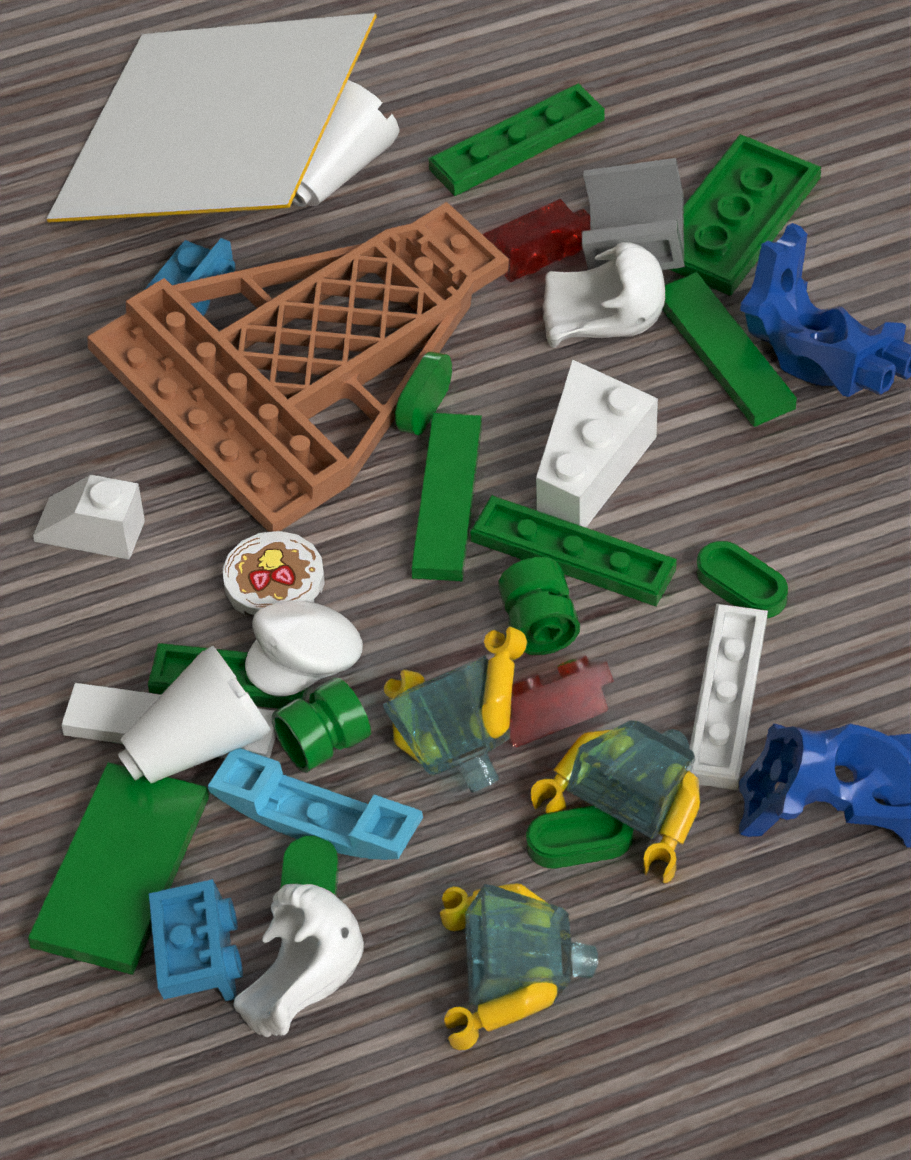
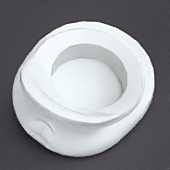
M282 601L266 606L254 615L252 627L256 640L247 654L245 670L249 680L264 693L279 697L289 696L308 688L322 678L332 676L352 667L361 656L363 643L354 625L337 611L313 602Z

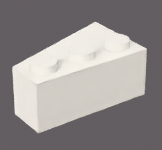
M572 360L536 477L537 511L587 527L657 437L658 398Z

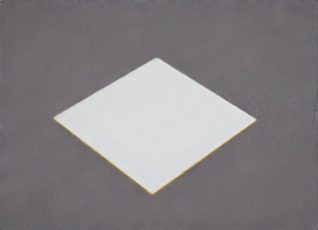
M369 13L142 34L46 220L48 222L290 208L375 22L376 14Z

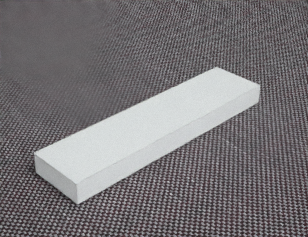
M716 604L685 774L690 771L698 777L699 785L738 790L767 624L768 611Z
M75 683L62 722L64 736L123 744L120 739L161 695ZM258 708L270 727L271 732L265 735L263 739L243 746L241 749L270 758L276 738L271 718L275 711ZM229 752L218 757L226 758Z

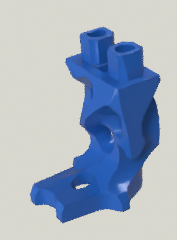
M791 223L787 225L784 234L777 242L766 241L762 243L754 281L749 293L741 302L740 311L745 313L749 333L753 337L772 345L782 370L806 382L821 386H835L846 397H850L864 388L881 395L890 389L895 375L905 380L911 377V345L903 342L906 330L904 323L885 322L872 330L861 325L841 306L821 310L811 303L807 293L808 282L801 278L808 235L801 226Z
M851 723L825 731H811L795 726L784 727L779 724H772L768 729L762 753L739 781V790L745 801L743 818L739 824L740 835L747 837L762 836L780 818L786 820L795 819L803 812L805 805L819 801L830 803L838 811H844L846 823L874 825L891 829L907 848L911 847V733L887 736L879 731ZM841 765L848 768L853 774L854 781L843 782L839 780L835 773V767ZM777 782H780L779 785H778V787H777L776 790H775L776 783H777ZM875 799L884 800L886 805L878 803Z

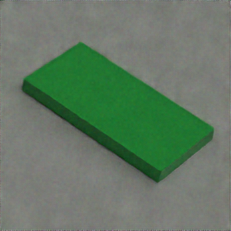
M740 134L684 204V267L668 270L685 277L697 272L708 287L731 296L758 261L762 243L766 241L772 242L820 180L821 167Z
M108 762L28 936L30 948L133 975L152 932L149 893L171 888L208 802V787L170 777L150 784L146 776L143 775L135 781L125 766Z

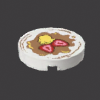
M282 531L258 533L241 541L228 554L223 566L225 595L234 609L242 614L246 611L249 614L255 615L257 611L266 606L288 600L315 603L314 598L319 594L320 590L322 592L325 584L322 557L314 545L297 534Z

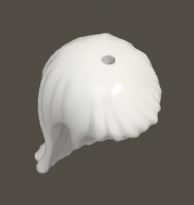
M622 242L614 248L595 256V260H610L599 267L579 272L549 271L546 273L543 321L545 323L548 344L552 348H556L561 341L571 337H630L641 334L649 329L658 320L665 302L664 277L656 257L637 244Z
M287 884L273 896L271 911L274 918L263 935L262 941L266 943L275 937H281L282 943L278 957L259 979L235 997L233 1003L235 1010L241 1015L249 1028L259 1035L262 1034L264 1037L272 1034L276 1036L286 1035L293 1017L306 1006L318 1002L335 992L351 977L362 957L364 942L355 916L337 896L322 887L312 884Z

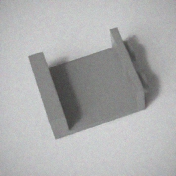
M676 158L583 171L590 203V230L582 231V246L588 270L610 261L595 260V256L614 248L622 242H631L645 248L656 257L662 270L684 267V196Z

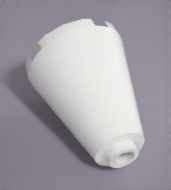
M350 80L347 81L292 201L294 204L301 207L319 205L389 148L397 139L400 131L397 120L393 114L386 119L378 110L382 102L361 85Z
M212 645L193 660L120 739L126 749L117 755L135 781L145 775L151 784L261 740L271 732V729L248 693L243 690L236 680L235 674Z

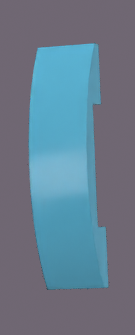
M241 748L229 752L208 785L209 792L247 817L294 839L304 836H317L331 842L337 853L360 858L399 859L423 819L421 810L377 795H373L367 804L283 775L279 761Z

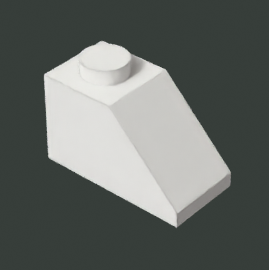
M95 475L83 478L49 497L33 534L34 542L130 560L145 522L139 484Z

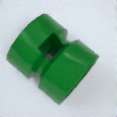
M545 557L524 559L511 565L502 573L498 580V589L504 609L509 615L510 627L523 632L526 636L527 645L524 653L529 655L551 654L566 648L575 641L580 633V622L573 601L569 597V588L563 569L557 561Z
M337 677L317 687L313 693L309 694V703L302 699H296L273 712L271 716L272 725L281 746L294 765L304 773H308L332 759L334 747L339 750L344 748L350 749L371 735V726L361 702L350 686Z

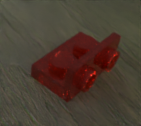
M560 198L482 235L509 259L508 272L504 276L511 283L528 274H534L543 267L567 256L579 253L583 249L582 231L590 230V214L585 209L573 213Z

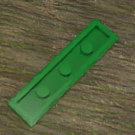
M577 83L428 158L429 170L454 196H457L604 121L605 109Z
M697 272L665 285V302L662 310L753 427L796 409L797 397Z
M433 413L413 553L412 579L463 582L482 432V415Z
M493 495L489 498L470 531L471 542L521 560L534 557L550 558L559 563L564 575L657 607L677 566V559Z

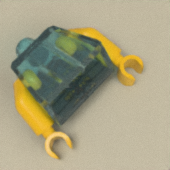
M510 626L506 630V641L505 635L496 630L486 634L484 639L485 647L494 654V657L489 660L484 655L425 681L420 673L403 669L400 673L402 681L391 678L384 685V692L391 699L382 705L392 720L395 745L420 763L425 771L431 775H436L458 766L471 793L499 780L487 753L508 740L511 735V694L515 666L512 660L518 659L524 653L527 640L523 632Z
M630 720L612 730L587 732L578 737L553 769L557 773L553 779L539 780L533 785L531 800L534 809H537L545 799L553 798L546 807V813L566 810V803L563 792L567 788V791L649 838L654 839L658 834L661 835L660 843L649 846L645 851L643 871L644 875H646L653 861L664 860L668 863V866L663 875V883H668L673 879L676 872V853L674 850L677 844H684L700 808L699 780L692 773L696 757L693 751L689 749L688 740L680 731L668 729L661 734L639 721Z
M519 883L501 886L484 884L481 889L475 890L473 895L469 897L465 890L454 886L448 888L443 893L442 901L445 909L439 913L443 926L451 931H459L466 928L469 1005L478 1006V1011L472 1014L463 1007H453L447 1011L444 1023L448 1029L459 1025H467L463 1031L453 1033L448 1037L452 1048L467 1050L477 1042L479 1037L478 1029L484 1027L486 1031L490 1032L550 1007L570 983L572 976L591 979L595 974L598 963L596 946L571 942L569 914L566 910L547 903L524 885Z

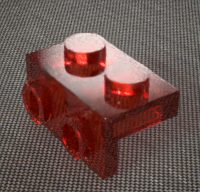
M587 655L557 665L559 673L541 680L539 674H535L513 682L510 727L508 728L509 735L507 736L510 745L513 747L522 746L607 712L608 706L601 686L614 682L607 661L589 662Z

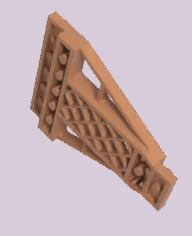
M445 202L413 223L386 229L362 244L171 285L163 278L126 300V314L87 336L88 349L268 532L281 531L351 485L394 421L400 393L422 357L429 351L438 353L441 351L470 308L472 294L508 272L509 259L449 203ZM368 273H375L385 284L357 282V280ZM304 279L273 299L262 289ZM242 293L257 309L219 332L191 304ZM331 296L349 297L348 307L320 305V303ZM355 298L383 300V310L354 308ZM389 301L408 303L417 314L388 311ZM294 319L312 320L311 331L283 328V326ZM318 321L346 323L345 334L317 331ZM352 324L381 327L380 337L351 335ZM386 328L398 329L389 336L385 337ZM256 342L274 343L273 354L246 352L245 349ZM280 345L309 347L308 358L279 355ZM315 347L343 350L342 361L314 358ZM423 348L386 404H381L362 386L413 352ZM349 351L362 352L348 361ZM257 369L271 370L270 381ZM277 371L306 374L305 384L276 382ZM312 374L324 376L311 384ZM343 398L352 400L373 421L349 459L308 420Z

